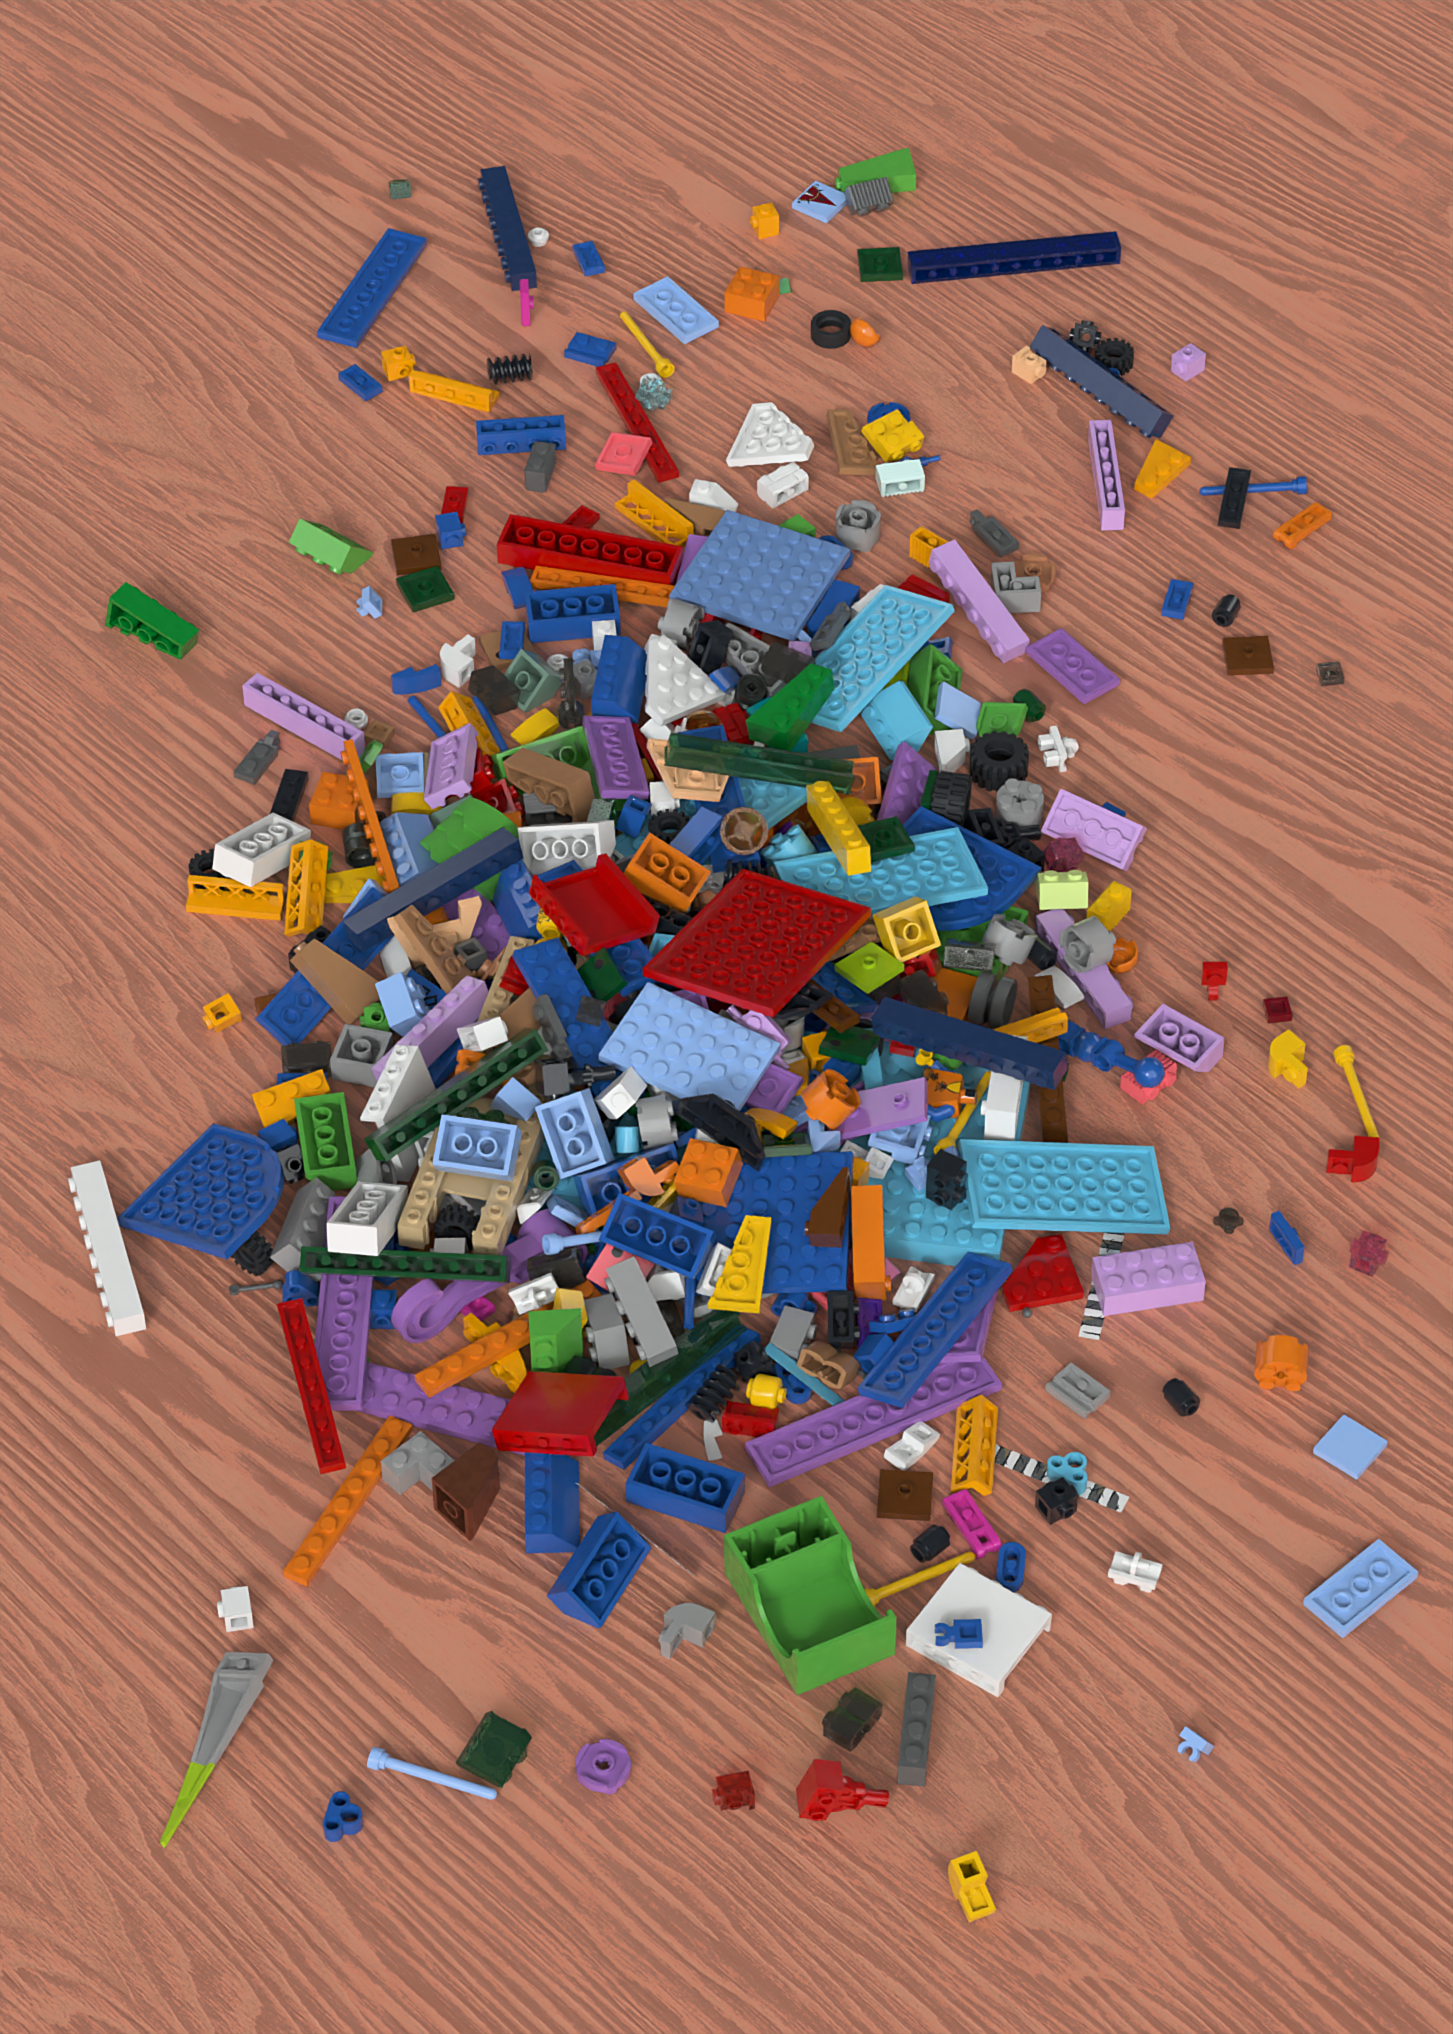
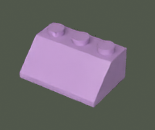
M1162 1004L1134 1035L1135 1038L1196 1072H1209L1223 1057L1224 1037L1165 1004Z

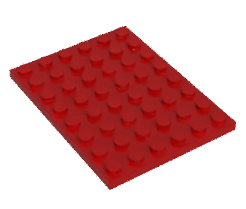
M742 869L643 967V976L774 1018L871 916V907Z

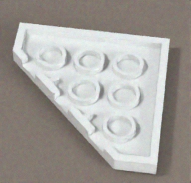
M772 402L752 404L726 462L729 467L794 461L802 462L809 459L814 444L809 436H805L802 430L795 423H791L789 418L782 411H779Z
M662 635L648 641L645 675H647L645 684V696H647L645 712L660 726L724 699L726 693L669 638Z

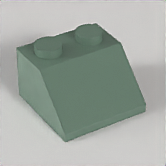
M520 649L496 687L521 710L527 713L552 699L565 679L538 654Z

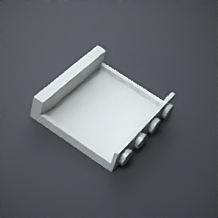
M395 1045L360 1117L361 1121L376 1122L379 1129L436 1090L418 1046ZM415 1143L391 1158L396 1169L397 1181L409 1182L420 1158Z
M959 1563L906 1630V1646L994 1696L999 1697L1004 1691L1005 1679L1043 1630L1050 1631L1052 1614L1044 1607L1037 1606L1026 1600L1021 1594L1013 1593L1002 1587L999 1582L982 1576L974 1568L966 1567ZM981 1619L983 1648L955 1649V1642H950L946 1646L935 1645L936 1636H944L942 1633H935V1624L945 1623L950 1627L953 1626L954 1620Z

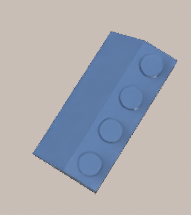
M396 812L379 822L400 887L439 865V863L430 858V852L420 845V841L434 831L428 814Z

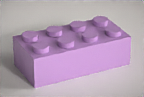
M1193 1242L1092 1258L1091 1278L1103 1316L1204 1300L1206 1281Z

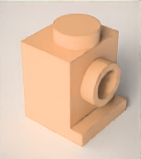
M1025 346L1013 355L1012 373L1032 384L1046 374V360L1031 352L1029 346Z

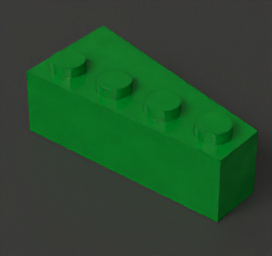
M125 582L109 597L105 626L111 629L114 626L120 628V633L126 636L133 634L139 637V641L146 645L153 643L157 650L179 660L197 644L199 629L192 623H188L179 617L175 612L159 604L157 600L142 593L137 587Z
M813 663L808 665L746 720L749 739L791 752L835 689L832 669Z

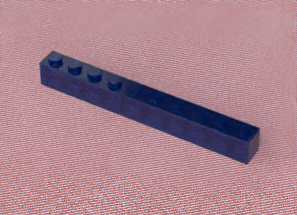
M1113 231L908 251L907 269L911 284L1114 265L1120 264L1121 245L1117 232Z

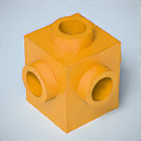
M406 345L381 351L382 369L388 381L408 377L413 370V366H416L413 353H409Z

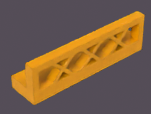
M412 370L409 374L410 392L490 413L500 397L499 391L424 371Z
M635 479L628 483V495L614 503L615 509L659 542L684 547L687 544L689 534L694 535L693 523ZM632 502L637 507L626 508L625 505ZM639 515H649L651 519H641ZM653 526H663L666 528V531L655 530ZM668 537L679 538L680 540L672 543L668 540Z
M451 691L438 707L451 732L471 723L479 733L475 737L477 749L480 748L484 755L501 752L473 699Z
M312 839L291 846L284 935L288 937L301 933L308 935L323 924L328 846ZM303 850V856L299 861V851ZM302 872L301 879L297 883V877ZM300 894V900L295 906L296 898ZM298 916V926L293 928L294 921Z
M197 875L188 876L189 895L186 902V912L281 921L285 907L284 886L281 883L259 882L249 887L234 879ZM195 884L204 885L206 889H197ZM218 887H227L230 891H222ZM242 889H250L254 893H245ZM266 891L278 892V896H271Z
M1058 1007L993 1030L1008 1035L1026 1036L1028 1041L1038 1043L1067 1033L1068 1017L1066 1012L1061 1013Z
M982 1394L963 1402L957 1408L951 1491L954 1494L970 1488H974L983 1496L992 1493L998 1407ZM973 1409L969 1417L965 1420L966 1411ZM971 1428V1433L964 1441L965 1434ZM970 1449L969 1455L962 1463L963 1456ZM968 1470L967 1480L961 1482V1478Z

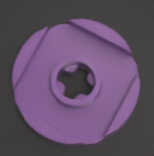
M600 1739L599 1743L592 1745L588 1743L580 1749L576 1756L577 1780L592 1791L614 1794L630 1777L631 1760L627 1750L622 1744L614 1740ZM604 1762H608V1769L601 1770L597 1766V1764L602 1765Z

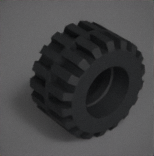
M992 731L991 734L985 733L982 737L976 738L970 749L969 773L972 781L978 783L980 788L985 787L990 792L992 790L998 792L1008 779L1013 778L1018 781H1025L1028 775V746L1026 743H1023L1022 738H1016L1015 734H1007L1006 731H1002V733Z
M940 771L935 781L930 811L964 828L971 799L972 781L970 775Z

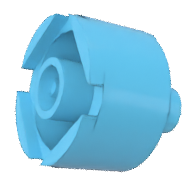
M799 825L793 826L784 835L782 833L774 835L769 840L771 845L760 852L764 860L771 867L776 861L818 854L814 845Z

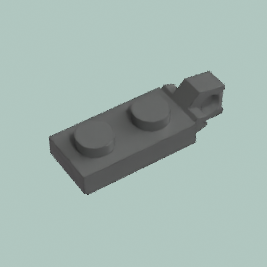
M978 509L970 512L969 522L972 525V529L1000 557L1019 549V542L993 516L986 518Z
M845 601L838 603L832 614L827 615L809 645L813 651L827 650L834 645L837 635L843 630V625L846 620H849L852 610L849 609Z
M271 730L264 740L260 739L256 742L234 770V778L255 785L278 756L279 744L281 742L279 739L280 732Z
M547 994L540 995L532 1007V1013L535 1020L539 1021L540 1026H542L544 1040L549 1042L552 1048L551 1056L553 1058L559 1057L565 1062L570 1061L572 1053L566 1042L567 1034Z

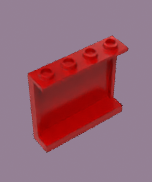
M606 853L598 855L595 867L543 883L537 875H533L529 889L531 898L541 907L545 915L552 920L557 929L563 933L572 947L581 956L598 952L603 947L607 949L656 932L660 915Z
M528 1371L492 1428L498 1451L594 1457L597 1452L594 1436L616 1400L629 1399L624 1377Z

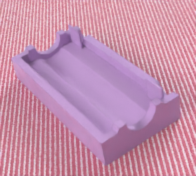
M471 723L431 742L424 800L432 809L438 806H445V798L448 795L453 794L461 798L465 793L470 794L472 790L470 782L473 781L477 750L475 737L479 733Z
M1060 789L1041 832L1122 870L1128 871L1134 859V851L1137 845L1142 842L1147 828Z

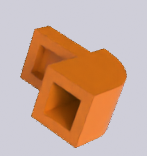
M637 1156L616 1170L630 1190H637L642 1195L656 1196L665 1192L660 1183L666 1184L675 1179V1173H677L679 1166L676 1161L668 1160L652 1170L645 1157Z

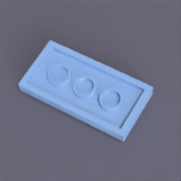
M668 276L633 293L634 301L683 344L719 328V321Z
M1378 1539L1305 1597L1303 1605L1340 1637L1344 1638L1416 1580L1418 1571Z

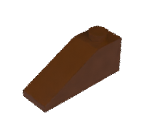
M848 1167L841 1169L811 1210L810 1221L805 1222V1236H809L811 1246L842 1248L852 1182Z

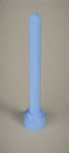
M602 1231L561 1237V1235H556L555 1233L545 1234L542 1237V1247L546 1255L558 1254L560 1250H563V1247L600 1242L599 1237Z
M374 1746L368 1758L367 1768L373 1770L393 1769L490 1800L495 1799L497 1796V1792L493 1788L392 1758L389 1753H385V1749Z

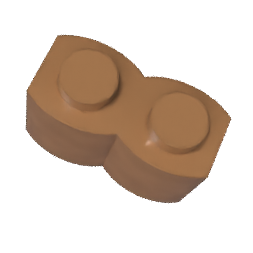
M815 1341L802 1349L797 1366L807 1375L819 1377L826 1385L841 1389L855 1380L860 1363L849 1354L838 1353L833 1346L826 1342Z

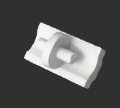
M1050 726L1049 734L1038 736L1039 750H1052L1046 751L1043 754L1045 766H1057L1059 772H1065L1067 768L1064 762L1067 756L1069 758L1074 757V753L1079 748L1077 741L1068 737L1061 739L1057 726Z
M911 1266L893 1298V1305L899 1306V1310L914 1309V1313H917L934 1281L935 1274L923 1273Z
M548 1273L514 1287L508 1293L520 1315L532 1309L538 1310L542 1308V1305L554 1301L556 1288L559 1287L552 1273Z
M1116 1551L1108 1571V1577L1113 1578L1116 1584L1138 1585L1141 1591L1150 1593L1152 1589L1155 1590L1163 1564L1142 1559V1553L1135 1552V1555L1131 1556Z

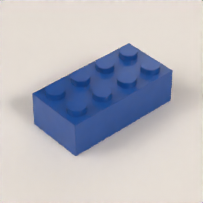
M615 584L525 592L526 618L531 643L592 638V621L615 620L616 635H621L620 611Z
M645 1443L626 1481V1502L726 1533L745 1494L744 1473L649 1443Z

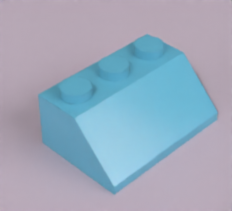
M898 681L878 692L860 714L890 760H894L898 745L904 741L918 753L933 728L903 681Z

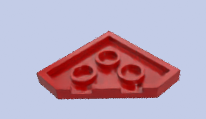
M1062 1234L1037 1238L1004 1283L1002 1294L1009 1312L1024 1310L1025 1307L1030 1309L1083 1299L1084 1291Z

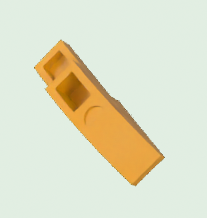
M472 1313L463 1318V1333L471 1343L501 1328L497 1322L487 1327ZM519 1350L492 1363L489 1367L493 1376L497 1379H502L512 1393L516 1392L527 1375Z

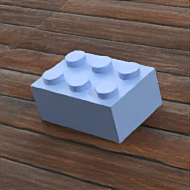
M590 1088L535 1107L560 1179L615 1160Z
M442 1115L432 1165L438 1171L513 1182L522 1131L517 1125Z

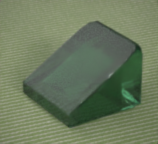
M408 179L391 180L388 182L391 199L411 197V186Z

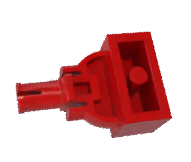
M814 1759L796 1788L799 1818L812 1821H826L831 1812H839L846 1809L860 1810L864 1805L886 1808L889 1802L888 1790L867 1789L864 1782H855L852 1778L842 1775L840 1761Z

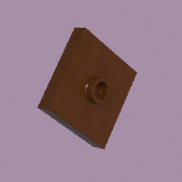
M436 534L391 539L397 575L412 574L435 566L442 570Z
M1268 636L1222 638L1228 676L1274 673Z
M880 1469L877 1518L930 1521L933 1472Z

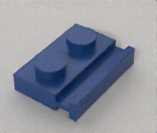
M576 332L568 344V348L564 350V358L597 367L603 366L616 351V343Z

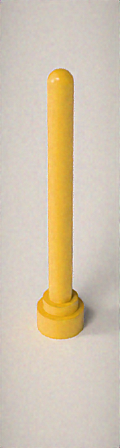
M621 312L620 318L656 363L655 370L660 377L666 378L671 376L675 370L671 361L661 357L627 312Z
M1349 1045L1339 1046L1333 1051L1335 1062L1344 1069L1368 1136L1379 1137L1352 1065L1355 1058L1353 1050Z
M991 1071L984 1073L975 1088L977 1089V1103L965 1105L947 1137L937 1142L934 1147L935 1155L940 1149L944 1150L951 1146L956 1148L955 1142L989 1086Z
M966 1552L878 1589L866 1587L864 1590L875 1607L882 1598L955 1569L959 1563L966 1565L973 1562L975 1554L973 1552Z

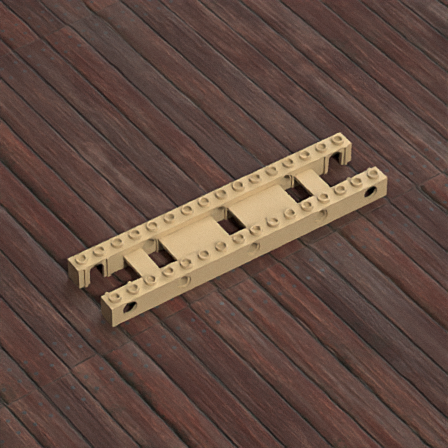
M510 936L477 1022L498 1017L520 997L498 986L510 956L513 955V951L534 945V940ZM577 953L576 970L591 957L589 955L581 956ZM490 1047L482 1051L476 1052L488 1054L491 1051H493L494 1048ZM543 1054L535 1060L549 1059L553 1057ZM536 1081L531 1086L525 1087L542 1104L555 1100L548 1099V1096L536 1090ZM480 1097L454 1115L456 1117L511 1124L519 1127L522 1135L513 1182L438 1171L432 1165L439 1126L436 1127L398 1222L399 1245L424 1250L425 1245L429 1244L428 1217L430 1223H434L435 1220L437 1221L438 1211L445 1193L487 1201L485 1207L481 1208V1217L476 1231L473 1230L472 1232L473 1254L502 1255L517 1215L516 1207L523 1199L532 1175V1168L538 1159L545 1140L537 1112L535 1111L527 1121L492 1110L490 1105L494 1099Z

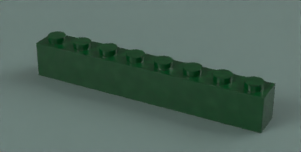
M523 1029L364 1138L366 1144L376 1160L389 1161L438 1127L442 1115L454 1116L547 1052V1046L537 1029Z
M301 1246L300 1272L305 1274L406 1279L431 1278L432 1280L510 1283L511 1257L396 1250H382L378 1256L329 1252L328 1247Z

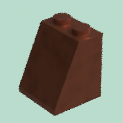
M480 1442L432 1477L434 1510L469 1541L477 1533L500 1489L498 1456L491 1448L487 1449Z

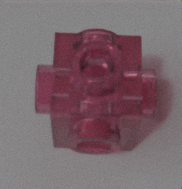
M1060 837L1053 840L1043 851L1049 871L1068 872L1076 870L1084 858L1083 851L1075 837L1067 839Z
M1363 1231L1360 1238H1355L1351 1244L1349 1268L1373 1277L1379 1265L1383 1266L1388 1258L1389 1251H1386L1387 1239Z

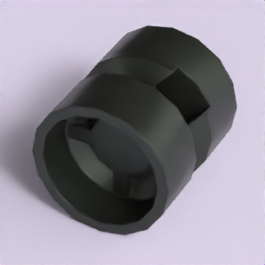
M755 674L742 676L738 680L732 703H738L743 711L764 700L767 686L763 678Z
M364 823L348 825L342 832L345 859L347 864L354 868L370 866L376 859V857L372 858L369 844L372 842L370 838L366 839L364 833V825L366 824Z

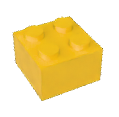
M915 896L872 915L883 949L901 962L941 946L927 901Z

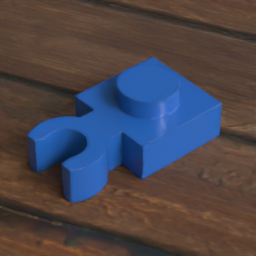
M981 1619L954 1620L953 1626L950 1627L945 1623L935 1624V1633L944 1634V1636H936V1646H946L950 1642H955V1649L983 1648Z

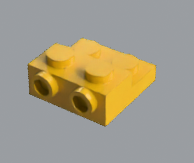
M898 409L863 426L861 430L885 463H890L893 460L899 461L905 454L918 451L922 447L925 438L914 422H907Z

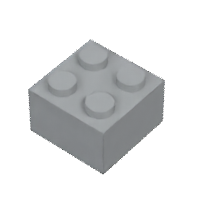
M344 1024L330 1059L332 1080L375 1088L377 1081L371 1068L393 1048L392 1033Z

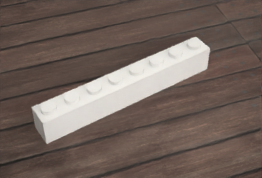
M101 1161L70 1167L72 1178H68L71 1193L76 1192L77 1195L73 1197L76 1212L81 1211L82 1215L78 1216L81 1231H87V1234L83 1235L86 1249H92V1254H89L91 1267L98 1270V1273H94L97 1288H103L100 1298L103 1308L108 1307L109 1310L105 1312L108 1327L114 1328L116 1336L145 1330L144 1312Z

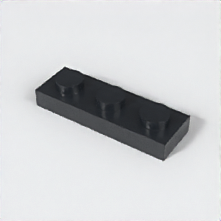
M1229 467L1218 526L1240 529L1251 470Z
M285 769L270 814L275 813L294 822L309 779L308 772Z

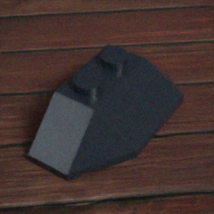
M807 982L775 1017L781 1020H799L831 1000L833 994Z
M714 1093L682 1098L677 1109V1115L718 1144L737 1148L742 1161L759 1172L762 1169L765 1160L760 1125L752 1116L742 1113L732 1102L724 1100Z

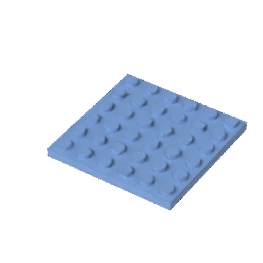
M726 510L669 594V600L673 598L703 607L707 614L795 641L849 558L850 549Z

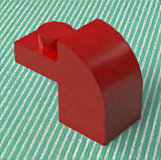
M1354 1135L1352 1151L1329 1149L1326 1173L1351 1175L1352 1183L1369 1179L1377 1168L1380 1137Z

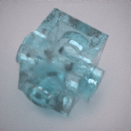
M643 378L635 398L644 402L642 406L652 411L655 408L664 410L670 401L672 390L665 387L666 382L654 378L651 381Z

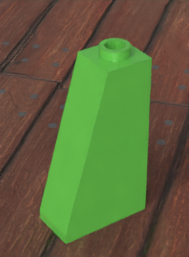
M904 148L839 168L838 177H835L836 190L844 193L850 185L887 177L892 193L915 191L916 172L909 148Z

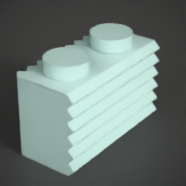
M907 459L902 462H886L876 465L875 479L882 497L924 491L925 474L920 459Z

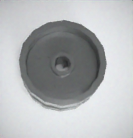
M982 971L973 989L968 1011L969 1023L983 1026L988 1020L991 1029L1008 1025L1015 1004L1017 980L1002 977L998 982L996 974Z

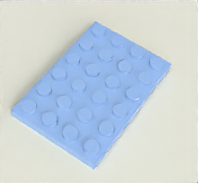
M647 982L599 1053V1061L608 1065H614L616 1069L623 1072L631 1066L644 1082L680 1099L714 1093L724 1100H729L738 1110H741L780 1050V1043Z

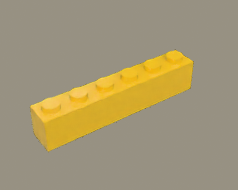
M817 781L814 784L806 785L807 810L846 874L850 876L871 872L870 845L829 781Z

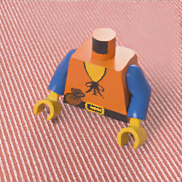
M920 1049L915 1060L918 1065H928L927 1068H924L922 1077H925L928 1082V1115L931 1116L930 1120L940 1122L948 1118H957L961 1113L962 1104L977 1103V1089H965L961 1074L948 1069L937 1059H931L933 1052H926Z

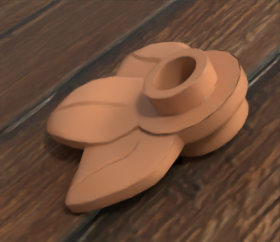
M505 946L493 961L487 958L478 969L476 974L480 976V980H490L496 974L506 949Z

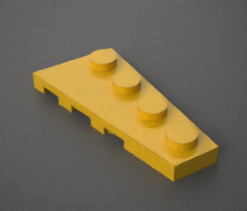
M375 865L326 874L324 903H352L368 879L375 880L381 886V881H384L383 877L378 876ZM300 894L297 897V903L300 900Z
M745 1215L734 1241L733 1249L727 1257L723 1272L719 1276L714 1293L709 1299L708 1309L760 1314L772 1223L771 1217Z

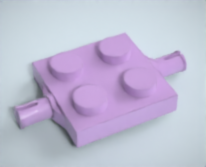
M734 1005L726 1010V1013L729 1014L735 1023L780 1043V1050L771 1063L786 1070L790 1069V1066L781 1058V1055L792 1040L770 1016H765L751 1010L747 1014L742 1015Z

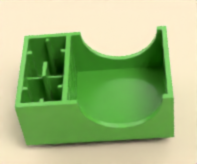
M822 1496L724 1535V1573L796 1695L895 1655L897 1617L892 1609L886 1611V1617L882 1616L871 1603L856 1571L851 1542Z

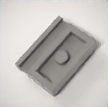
M1069 1363L1054 1377L1052 1382L1046 1384V1391L1084 1419L1088 1418V1414L1094 1412L1107 1401L1111 1393L1109 1389L1073 1363Z

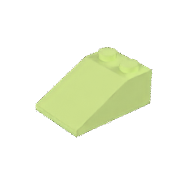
M1050 870L1044 873H1037L1034 885L1040 910L1088 908V878L1086 872L1070 870L1058 873Z

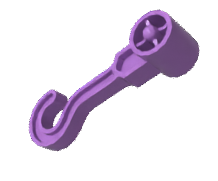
M549 1209L538 1211L525 1221L518 1232L517 1241L505 1246L502 1255L511 1257L510 1282L521 1284L542 1272L546 1274L552 1273L555 1280H562L575 1273L582 1266L587 1257V1246L582 1244L563 1247V1250H560L558 1254L546 1255L542 1247L543 1235L555 1233L556 1235H561V1237L576 1234L562 1219L551 1214ZM431 1278L424 1279L408 1289L398 1300L391 1317L393 1327L410 1343L424 1342L442 1332L468 1303L507 1283L454 1281L442 1291Z

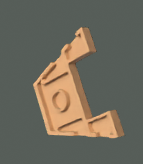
M648 738L647 749L672 798L720 802L737 759L739 746L718 744V762L671 758L669 740Z
M479 896L458 901L459 919L432 925L434 927L433 932L448 941V948L453 953L455 945L469 940L482 906ZM387 918L390 929L416 970L427 967L394 918Z

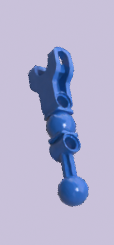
M1069 1020L1068 1032L1058 1035L1059 1050L1066 1052V1055L1071 1057L1076 1056L1083 1062L1092 1063L1093 1066L1098 1067L1104 1072H1108L1114 1066L1133 1073L1136 1082L1144 1088L1156 1087L1164 1079V1066L1155 1057H1145L1141 1060L1125 1055V1050L1118 1041L1109 1040L1107 1037L1101 1038L1095 1032H1086L1085 1028H1081Z

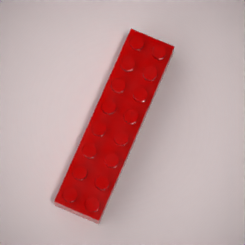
M510 514L497 541V559L499 564L524 567L530 570H534L536 566L675 586L683 559V546Z

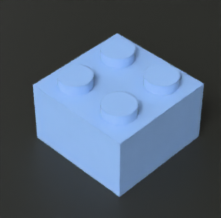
M402 972L375 984L390 1028L402 1037L430 1011L429 1006L425 1005L423 999L426 997L423 987L420 984H416L411 977H407Z

